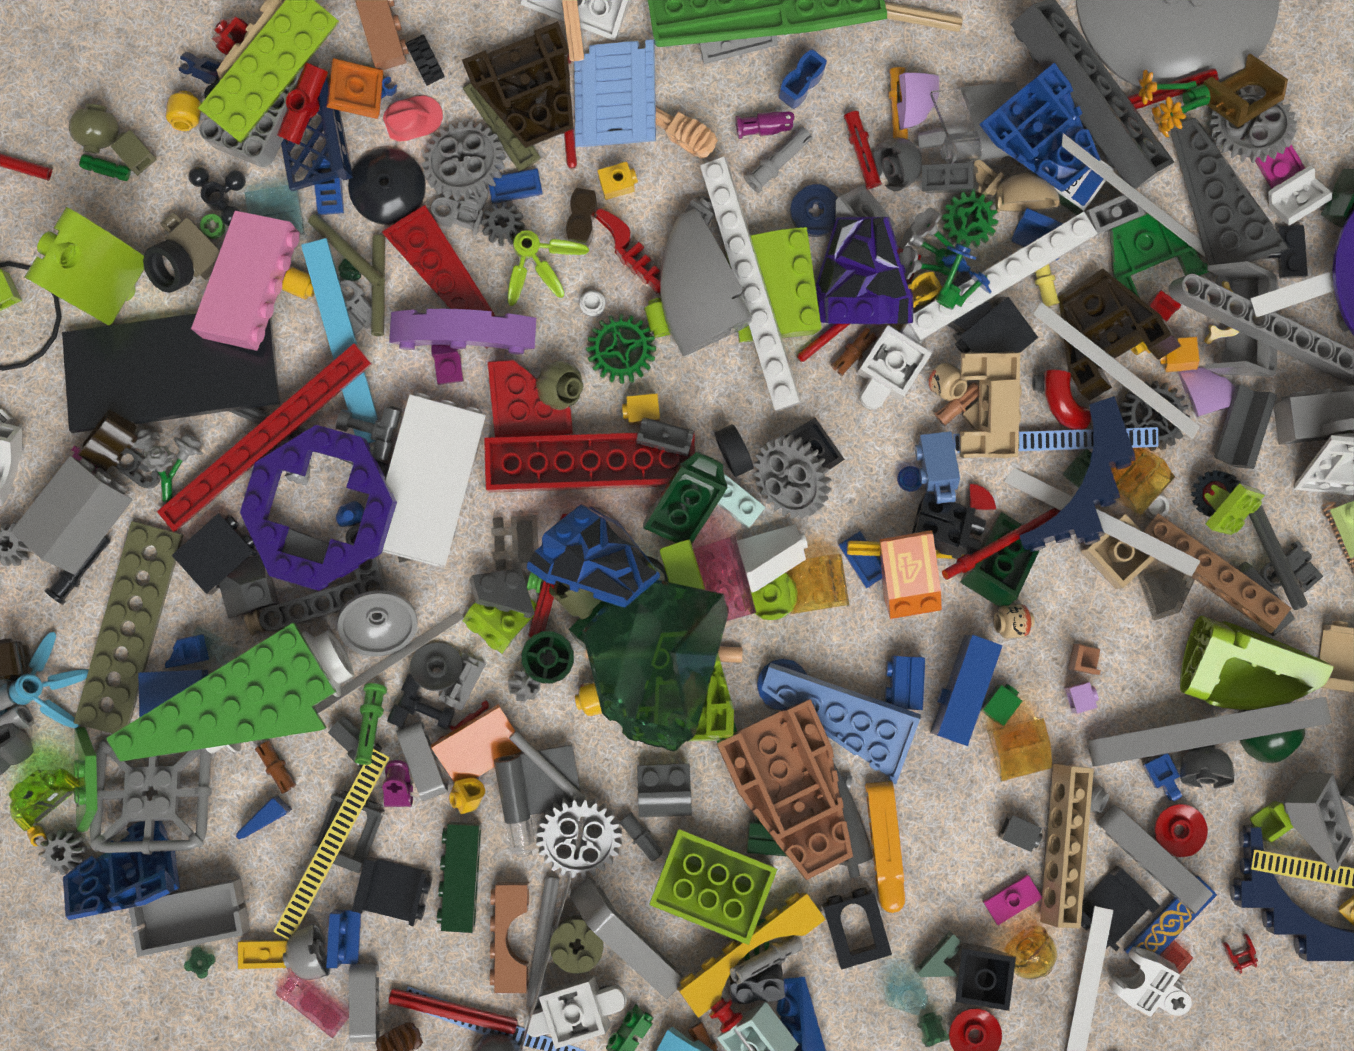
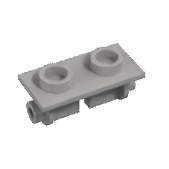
M464 652L461 654L463 671L459 680L453 686L443 690L439 697L445 704L456 707L461 711L486 665Z

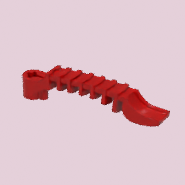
M603 209L597 210L595 218L612 234L615 241V254L620 258L621 263L624 266L627 265L634 275H638L645 285L648 284L656 294H660V280L658 281L655 278L660 270L655 265L649 271L643 268L651 261L646 254L638 261L633 259L644 249V246L638 242L626 252L625 249L630 244V229L627 224Z

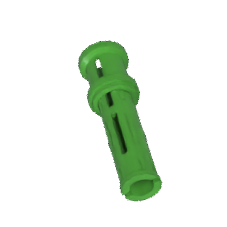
M368 683L363 687L365 697L363 705L360 706V712L363 717L357 753L354 762L361 765H370L372 762L371 758L378 718L384 712L382 702L383 696L387 693V688L376 683ZM367 729H369L367 746H365Z

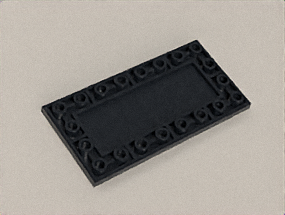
M196 314L62 332L69 431L71 433L92 431L109 409L133 424H141L280 404L272 317L268 320L265 328V337L257 351L201 338L191 329Z

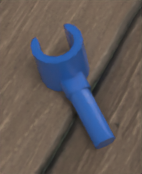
M386 77L382 81L381 99L385 96H393L397 92V85L392 89L385 87L391 82V77Z

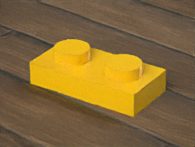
M288 940L239 941L238 969L286 968L283 961V953L286 952Z

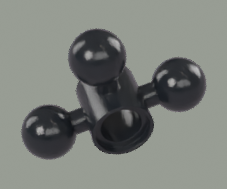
M201 166L193 167L188 174L190 183L196 187H202L200 194L203 201L210 209L215 211L221 210V220L225 225L229 226L234 212L240 210L235 206H228L229 196L227 193L230 190L239 191L245 186L246 178L244 174L238 170H232L226 174L225 183L220 185L217 182H209V173L205 168ZM213 192L221 193L218 200L209 201L210 195Z

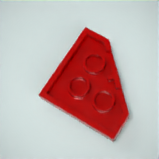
M515 359L488 361L495 437L573 434L571 407L556 410L541 402L536 388L537 378Z

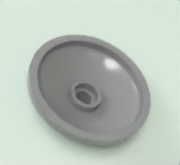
M381 590L365 592L349 600L341 609L337 621L338 633L343 643L351 650L366 656H385L403 649L415 636L418 624L416 611L407 599L396 593Z

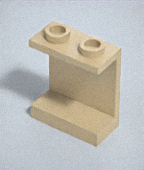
M1332 621V625H1323L1319 658L1328 662L1334 668L1327 683L1321 688L1354 693V628H1348L1349 623Z

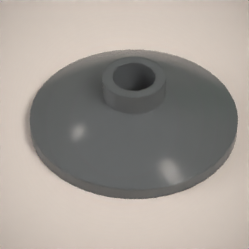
M436 642L422 646L414 653L410 662V672L413 680L420 687L431 691L445 690L453 686L459 680L463 671V662L460 654L455 648L445 643ZM435 668L442 670L439 673L432 672Z

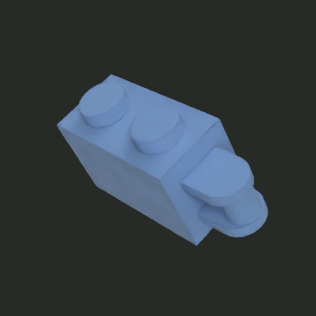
M951 431L920 435L919 444L915 445L916 460H921L922 468H919L920 483L925 484L926 492H934L936 504L955 502V489H958L960 474Z

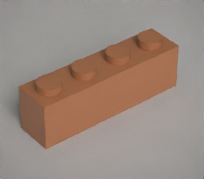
M355 0L375 67L386 70L406 64L405 55L409 54V50L405 44V39L400 40L398 31L402 30L398 15L393 16L391 7L395 6L394 0Z

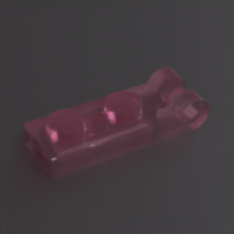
M291 971L287 976L288 981L284 986L280 985L275 991L276 995L283 1001L288 1002L333 1039L349 1019V1014L307 980L301 979ZM296 986L303 990L298 997L292 993Z

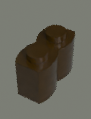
M576 188L570 200L572 214L566 225L568 241L581 243L588 247L593 238L592 221L597 211L596 194L594 190Z
M109 409L86 437L78 455L104 471H107L111 465L116 467L123 457L121 452L125 448L130 449L138 438L135 435L137 426Z
M1 639L0 680L14 682L20 676L30 674L32 668L29 667L31 661L29 646L22 645L21 641L12 642V639Z

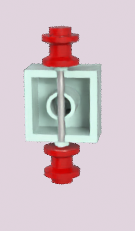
M721 997L711 1007L710 1018H718L722 1023L720 1027L721 1033L717 1039L726 1051H794L799 1045L767 1002L743 1014L732 1011L730 1008L732 1000L730 998L724 1000Z

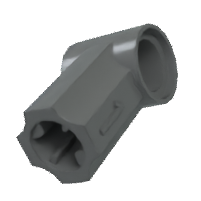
M343 716L331 727L328 733L348 751V756L354 761L360 730L348 718ZM366 734L365 746H367L368 734ZM376 743L373 749L380 752L382 747Z

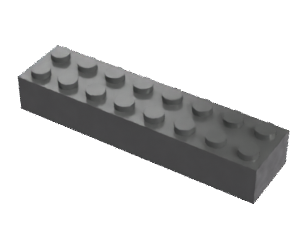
M1044 0L1032 4L1011 23L1015 36L1018 40L1024 42L1030 50L1031 58L1039 63L1044 70L1055 63L1071 83L1073 92L1070 94L1075 107L1080 106L1082 115L1079 116L1082 125L1089 129L1093 142L1101 147L1107 162L1117 169L1121 179L1134 189H1137L1175 163L1056 0Z

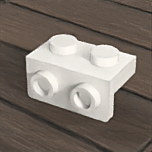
M1312 166L1297 172L1294 176L1276 185L1268 192L1269 208L1288 226L1332 200V192L1315 179V169Z

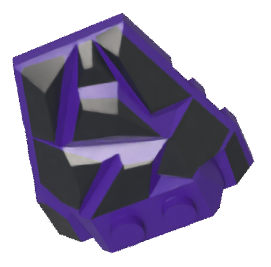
M889 217L836 218L815 285L821 323H913V293L908 288L904 275L906 273L905 267L901 265L897 250L899 248Z

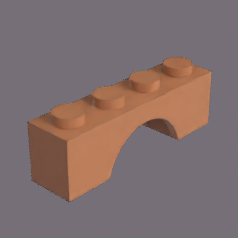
M497 882L495 889H491L490 903L495 905V916L490 918V931L495 932V942L490 943V959H495V969H490V985H494V993H527L528 962L519 958L512 951L508 942V929L515 918L526 913L529 909V882Z

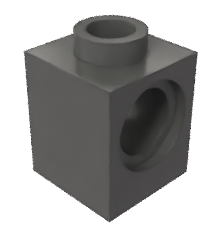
M1008 813L998 837L1032 852L1033 848H1037L1041 842L1042 833L1040 831L1042 828Z

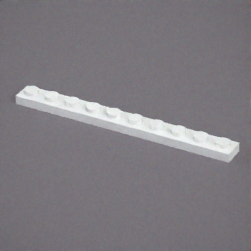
M721 157L700 165L732 271L742 288L740 297H743L753 318L749 327L775 411H780L802 402L727 158Z

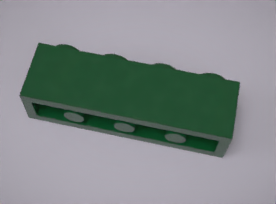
M449 822L447 828H443L442 844H446V854L441 855L440 870L444 871V881L439 882L438 896L443 897L442 908L437 910V924H441V931L473 933L475 930L481 823Z

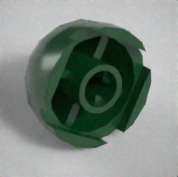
M542 631L532 636L525 643L522 650V665L526 673L533 680L542 684H553L563 680L570 673L574 664V651L571 643L563 635L553 631Z

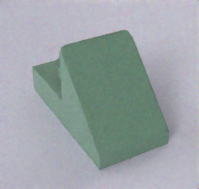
M949 931L914 970L920 977L958 976L944 960L946 958L951 959L960 948L958 945L961 941Z

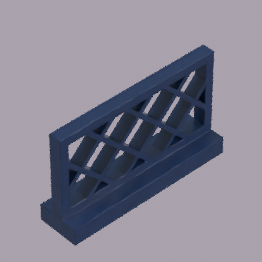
M328 76L317 99L320 111L317 114L321 116L322 121L317 129L307 124L306 129L314 132L307 144L300 142L299 145L304 149L298 159L292 158L290 154L295 143L291 141L288 143L286 139H283L281 143L288 185L292 192L336 178H341L343 181L353 178L341 111L327 108ZM319 136L326 139V145L321 153L312 148ZM309 152L318 156L311 168L303 164ZM325 159L330 162L331 172L320 174L316 171ZM300 167L308 171L303 180L295 182L294 175Z

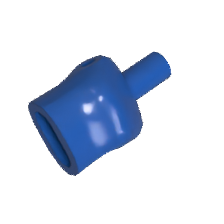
M357 501L341 505L336 514L338 525L340 527H348L360 524L365 510L364 507Z

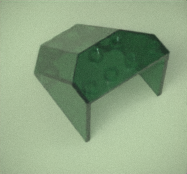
M657 580L625 608L607 602L582 630L602 714L609 721L618 722L622 726V733L629 740L643 742L647 745L658 748L662 747L675 752L682 744L690 741L696 735L728 618L724 594Z

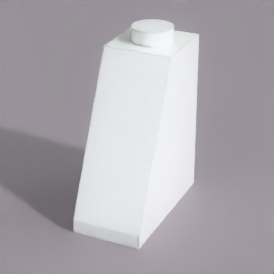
M796 524L735 541L739 559L751 592L759 590L806 560L804 549L808 548L804 533L799 534Z

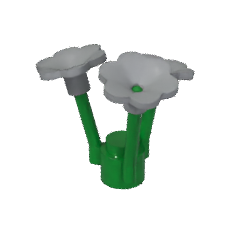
M928 208L924 213H919L915 217V221L905 231L899 248L904 250L898 256L901 265L905 267L906 273L904 275L906 280L910 279L912 273L920 269L937 271L948 275L950 268L944 265L945 262L942 261V258L958 254L948 248H941L939 250L925 242L924 238H922L929 233L930 235H935L946 247H954L938 231L937 222L940 220L941 215L933 208ZM912 243L917 247L922 246L936 254L935 261L938 266L922 263L921 260H917L918 252L909 247V245Z

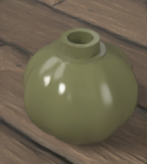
M85 104V109L76 110L69 121L70 135L75 142L84 147V152L99 154L100 149L111 146L118 136V122L113 114L106 112L107 107Z
M562 360L554 361L544 366L536 380L540 401L556 410H563L577 403L584 388L580 371L569 362Z

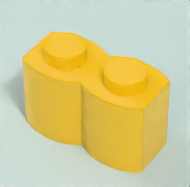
M934 272L923 273L916 277L911 285L908 284V288L913 293V310L916 306L930 303L941 290L942 286Z

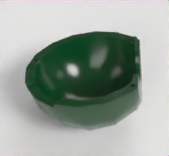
M1305 728L1240 740V743L1245 751L1256 760L1273 764L1286 759L1300 746L1305 738Z

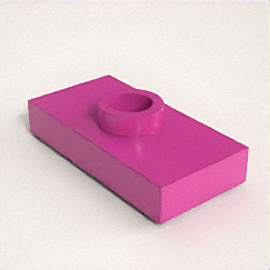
M1025 875L984 900L983 903L995 923L1000 925L1042 899V896L1029 875Z

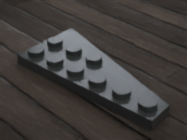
M1192 118L1182 122V129H1178L1174 125L1173 129H1171V134L1209 265L1245 261L1253 262L1289 250V246L1198 119Z

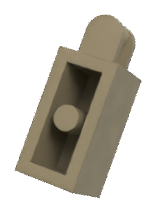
M172 212L160 223L169 233L165 239L177 242L187 251L193 263L194 277L197 278L200 275L207 280L212 274L220 250L188 217L182 221L175 212ZM178 222L179 225L172 231L171 228Z

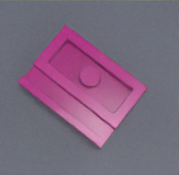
M1292 145L1286 147L1283 154L1277 152L1275 159L1267 155L1265 162H1262L1259 157H1256L1255 160L1271 189L1288 180L1297 172L1306 169Z

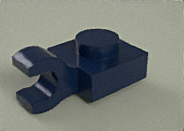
M185 52L180 56L181 60L188 63V65L184 63L179 67L181 73L187 75L192 73L193 77L207 84H212L219 79L217 69L221 64L220 62L206 56L199 59L190 52Z

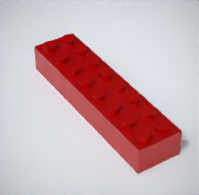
M638 433L484 438L486 491L496 493L666 487L680 464L695 453V434L688 457L638 444Z

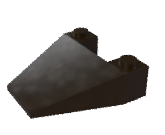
M1101 269L1058 296L1061 318L1114 359L1143 341L1148 350L1158 360L1181 347L1173 330L1164 318L1104 269ZM1064 339L1068 372L1071 373V377L1079 392L1091 401L1111 389L1112 386L1102 368Z

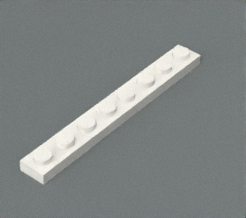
M1082 212L982 272V274L987 275L990 281L988 286L992 291L991 294L978 287L965 300L962 307L955 305L953 310L947 309L934 301L914 313L913 323H908V325L920 342L1093 238L1098 233L1085 212ZM971 279L959 286L958 288L961 289L959 295L962 296L975 281Z

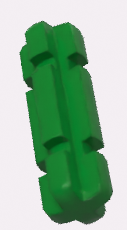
M83 154L79 161V166L82 169L94 171L95 173L112 178L116 177L122 181H128L131 175V170L127 166L116 165V163L93 158V156Z

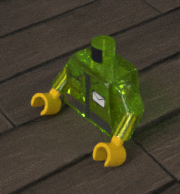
M64 768L36 770L25 780L17 783L8 794L12 800L10 802V816L23 831H27V836L33 846H38L34 839L35 837L43 836L45 840L47 839L42 827L39 825L33 826L34 822L38 823L71 796L74 793L75 787H79V778Z

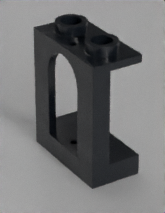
M866 887L851 891L852 895L842 898L841 895L826 898L827 903L821 904L841 970L892 955L875 893L872 890L867 891ZM858 904L864 908L875 944L852 951L849 950L841 923V912L845 906Z

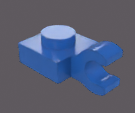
M1168 753L1162 754L1143 764L1154 788L1163 786L1169 801H1175L1183 797L1174 782L1175 779L1180 777V774Z

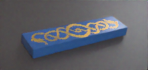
M1196 875L1195 877L1213 894L1196 914L1192 913L1174 897L1124 951L1128 954L1132 947H1139L1160 955L1217 894Z

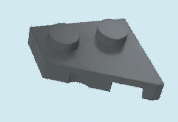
M521 568L471 576L469 581L477 604L487 607L494 606L498 610L505 612L513 610L523 613L526 618H532L534 615V609Z

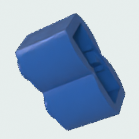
M813 49L806 52L800 58L797 69L791 71L784 78L780 88L779 99L792 109L800 106L806 99L809 89L815 87L822 79L827 60Z

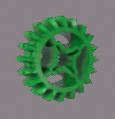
M619 314L618 322H614V317L611 315L609 316V325H606L605 321L601 320L599 324L602 330L596 327L592 329L597 338L593 336L588 337V342L595 344L594 346L586 347L587 352L595 353L588 357V361H597L592 368L595 372L601 368L603 369L600 373L602 379L609 373V382L611 383L615 381L616 376H619L620 384H624V376H629V381L633 383L634 373L642 378L644 375L640 369L644 368L647 371L651 369L646 360L650 362L655 361V356L648 354V352L656 351V346L648 345L655 341V337H646L650 332L649 327L640 330L643 324L641 319L634 325V317L632 315L628 317L627 322H624L623 314ZM619 329L629 330L640 339L627 340L622 337ZM612 332L613 344L600 352L603 339ZM617 338H619L620 343L624 347H629V349H625L626 360H624L623 355L619 351H614V349H618ZM643 346L640 359L631 366L630 354ZM617 358L621 361L624 369L613 368L603 359Z

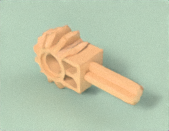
M656 107V125L666 130L665 132L670 141L681 146V148L695 157L704 159L713 152L718 140L710 128L680 112L673 117Z

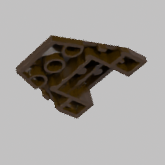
M558 21L535 30L534 35L488 54L485 50L462 59L472 86L525 148L573 130L568 45Z

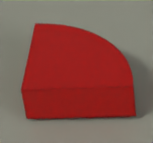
M969 484V507L975 508V510H996L995 500L988 490L976 484Z

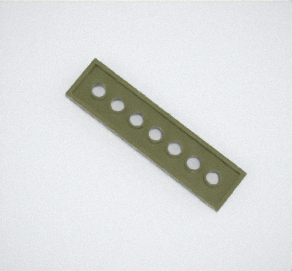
M131 521L74 724L112 734L130 724L139 694L138 673L145 672L176 564V560L171 555L180 548L184 535ZM148 546H154L157 550V556L151 561H148L144 556V550ZM141 571L148 572L150 576L148 584L144 586L137 582V575ZM134 596H139L143 601V605L138 611H134L130 607V600ZM127 621L133 622L136 628L131 636H126L122 630L124 623ZM120 646L128 650V657L124 661H119L115 656V652ZM114 671L121 676V682L116 687L111 686L108 682L110 673ZM105 697H110L114 702V707L110 712H105L101 708V701Z

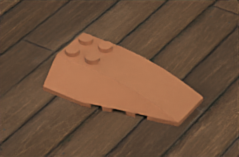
M811 699L780 710L734 732L732 737L724 738L716 743L738 794L805 880L853 857L847 822L844 820L842 810L844 808L843 801L838 789L837 770H835L833 763V749Z

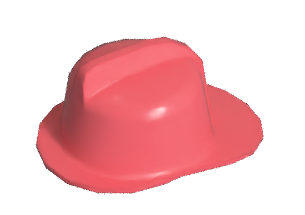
M415 96L398 100L390 105L383 115L389 137L400 142L435 132L440 127L443 119V112L439 103L428 96Z

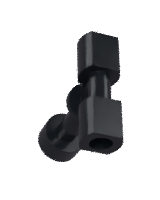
M408 673L401 689L404 691L399 704H394L387 722L403 728L408 715H414L418 711L438 720L437 726L447 730L455 715V710L445 707L442 711L421 702L422 696L418 695L421 687L413 680L411 674Z

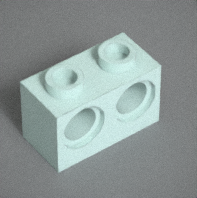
M724 475L727 490L717 505L749 529L766 507L727 475Z

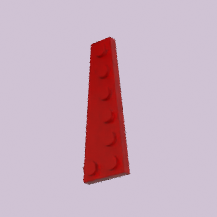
M426 205L382 231L388 241L450 309L492 311Z

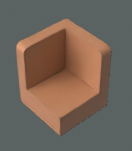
M1073 644L1068 670L1100 675L1101 670L1097 669L1100 649L1087 647L1082 644Z

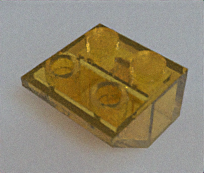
M1142 447L1133 448L1136 460L1132 461V465L1123 469H1116L1114 467L1111 468L1120 494V498L1117 500L1125 507L1142 515L1175 476L1165 460Z
M1035 717L987 730L1001 781L1052 768L1051 743L1044 718Z

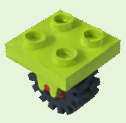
M1208 471L1204 473L1205 477L1199 476L1197 479L1200 482L1193 485L1196 488V492H1191V496L1195 497V500H1192V502L1198 506L1196 509L1199 512L1210 517L1205 524L1212 531L1229 535L1237 533L1244 526L1245 518L1261 506V500L1265 496L1259 489L1244 485L1239 480H1236L1237 477L1223 471Z

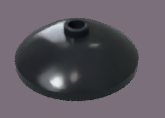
M393 148L377 149L364 155L353 167V178L349 179L348 183L349 196L356 210L367 220L381 225H393L419 209L426 193L425 177L419 164L407 153ZM382 179H389V183L387 185H380V181Z

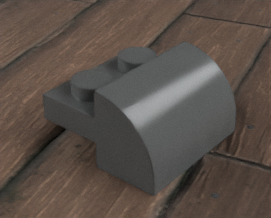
M690 763L637 765L639 818L692 816Z

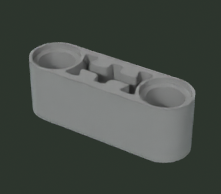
M421 720L400 728L396 732L422 801H426L448 792V786L446 783H443L442 778L444 776L436 754L431 748L430 738L428 734L425 735L423 730L425 725Z
M378 964L350 965L349 1039L351 1043L376 1042L379 1038V1031H377V1025H379V977H376V971H379Z

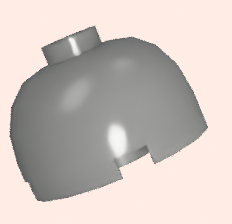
M317 925L305 926L295 931L289 937L286 952L283 953V961L286 968H291L293 973L301 979L314 980L330 974L331 968H326L327 956H325L323 945L326 943Z

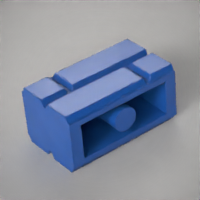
M891 656V661L886 662V676L890 677V687L885 688V702L908 710H923L925 658Z

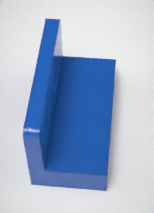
M1026 208L1021 215L1011 241L1026 247L1064 223Z

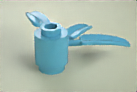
M50 632L41 641L29 663V667L33 668L31 673L24 674L10 685L9 695L15 703L20 705L28 704L34 700L41 705L40 711L49 718L67 727L78 728L80 725L74 724L75 718L50 700H45L44 702L38 698L43 687L50 686V689L55 690L85 680L89 671L81 669L51 675L47 678L48 681L41 682L35 674L37 671L41 672L44 669L53 649L56 634L55 632Z

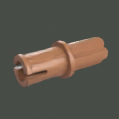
M972 383L967 387L964 395L949 401L943 408L934 413L936 418L946 426L961 412L965 413V407L979 396V386L976 383Z

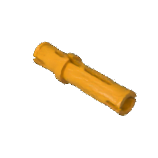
M894 67L889 69L891 91L888 92L892 108L893 138L900 137L908 140V128L899 130L897 109V85L900 88V102H902L899 75L905 73L906 69L904 67Z

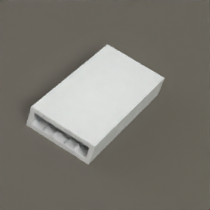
M416 393L415 396L409 394L385 481L390 492L393 493L397 505L382 552L445 568L486 415L481 414V410L477 408L466 407V410L458 408L456 403L448 400L436 402L430 400L431 397L426 394Z

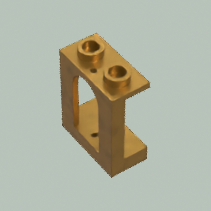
M1250 53L1247 55L1245 69L1221 83L1213 77L1204 81V85L1207 86L1210 92V102L1207 106L1236 127H1240L1284 100L1288 79ZM1248 85H1256L1263 88L1266 95L1250 106L1246 100L1235 93Z

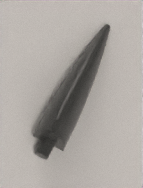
M834 764L839 780L837 782L839 794L842 797L844 806L842 808L844 820L847 822L853 853L852 858L839 865L848 866L850 878L860 876L858 865L871 860L873 856L854 799Z

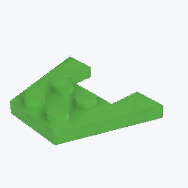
M78 727L74 728L75 754H78V760H74L73 770L74 776L79 778V787L74 788V802L79 805L76 806V832L88 831L97 812L96 753L86 728Z

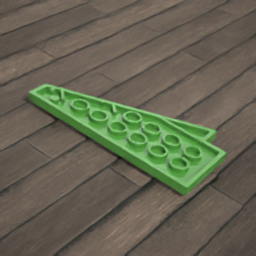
M292 623L106 739L119 761H127L321 731L327 727L314 706L337 691L297 625Z

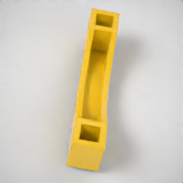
M795 892L785 900L787 904L780 910L774 908L764 916L766 921L759 926L756 925L749 945L740 941L736 943L735 940L729 942L722 948L724 953L716 959L713 956L708 958L701 964L702 969L698 973L693 975L691 972L679 981L681 986L677 990L698 1018L721 999L724 985L730 975V969L735 967L749 951L764 942L778 937L791 935L805 936L826 920L807 893L802 892L799 894Z

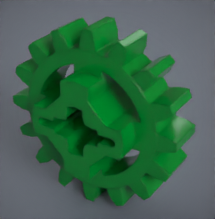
M974 191L971 192L969 197L962 192L959 197L960 200L953 197L950 201L952 205L947 204L944 210L948 214H943L941 220L947 223L943 225L942 230L950 231L946 238L951 239L954 237L956 239L954 245L964 242L969 247L970 243H973V246L978 248L980 240L986 244L989 241L988 235L993 236L996 232L992 227L998 224V220L993 219L998 211L990 210L993 202L985 203L984 194L978 199L975 198L976 194ZM971 204L972 207L963 208L962 205ZM981 210L985 214L986 219L982 217ZM975 212L972 223L965 228L968 216ZM953 220L958 223L959 231L956 229ZM974 231L977 233L980 232V234L975 236H967L968 233Z

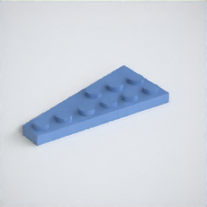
M770 663L762 686L763 691L786 707H791L811 699L825 733L829 738L853 755H859L869 762L871 768L876 771L880 770L889 777L888 780L892 781L895 785L897 784L921 714Z

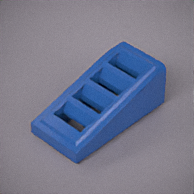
M324 159L316 172L324 174L321 173V170L331 169L330 162ZM341 178L334 179L335 183L314 185L318 215L344 213ZM322 191H336V194L322 195ZM337 200V205L323 206V201Z
M275 796L236 833V837L239 840L288 814L292 809L279 796Z

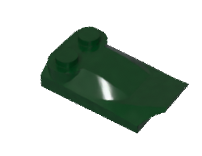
M695 452L689 459L681 463L656 503L648 508L647 517L643 522V529L675 543L690 540L692 545L727 490L723 464L700 452Z

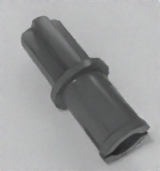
M632 812L619 822L634 840L632 843H636L650 861H655L662 855V849L648 834L649 829L645 830L633 816Z

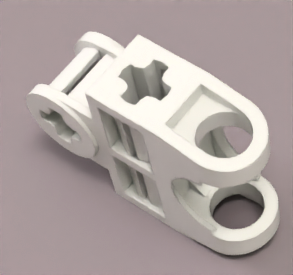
M1132 947L1128 953L1129 957L1140 965L1139 971L1135 976L1130 978L1112 976L1108 982L1109 986L1120 998L1150 1017L1157 1007L1175 1016L1183 1015L1191 1008V998L1186 992L1183 983L1177 980L1180 973L1175 964L1143 948Z

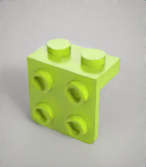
M531 600L533 609L535 611L536 603ZM475 602L469 608L462 621L470 631L481 636L490 648L503 654L515 636L532 618H526L523 613L513 610L505 612L498 610L494 606L487 607Z

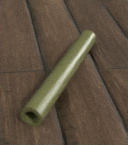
M317 213L309 218L308 223L324 238H327L328 242L375 288L383 286L385 278Z
M374 235L372 237V267L385 278V236ZM385 283L380 288H375L372 285L371 335L383 336Z

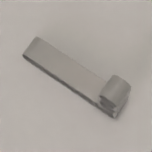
M315 55L307 62L316 67L319 66V61ZM304 67L293 79L295 80L294 83L288 85L242 143L238 142L235 145L237 140L211 119H206L200 125L199 132L201 137L219 151L259 167L270 165L284 139L277 136L288 109L286 97L289 92L296 89Z
M588 877L570 895L583 920L602 941L665 999H668L681 986L679 981L684 976L681 972L678 974L675 970L676 967L616 912L600 886L597 888L595 886L596 882L591 877Z

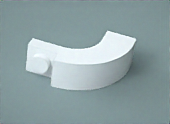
M0 422V506L4 504L12 489L22 452V427Z

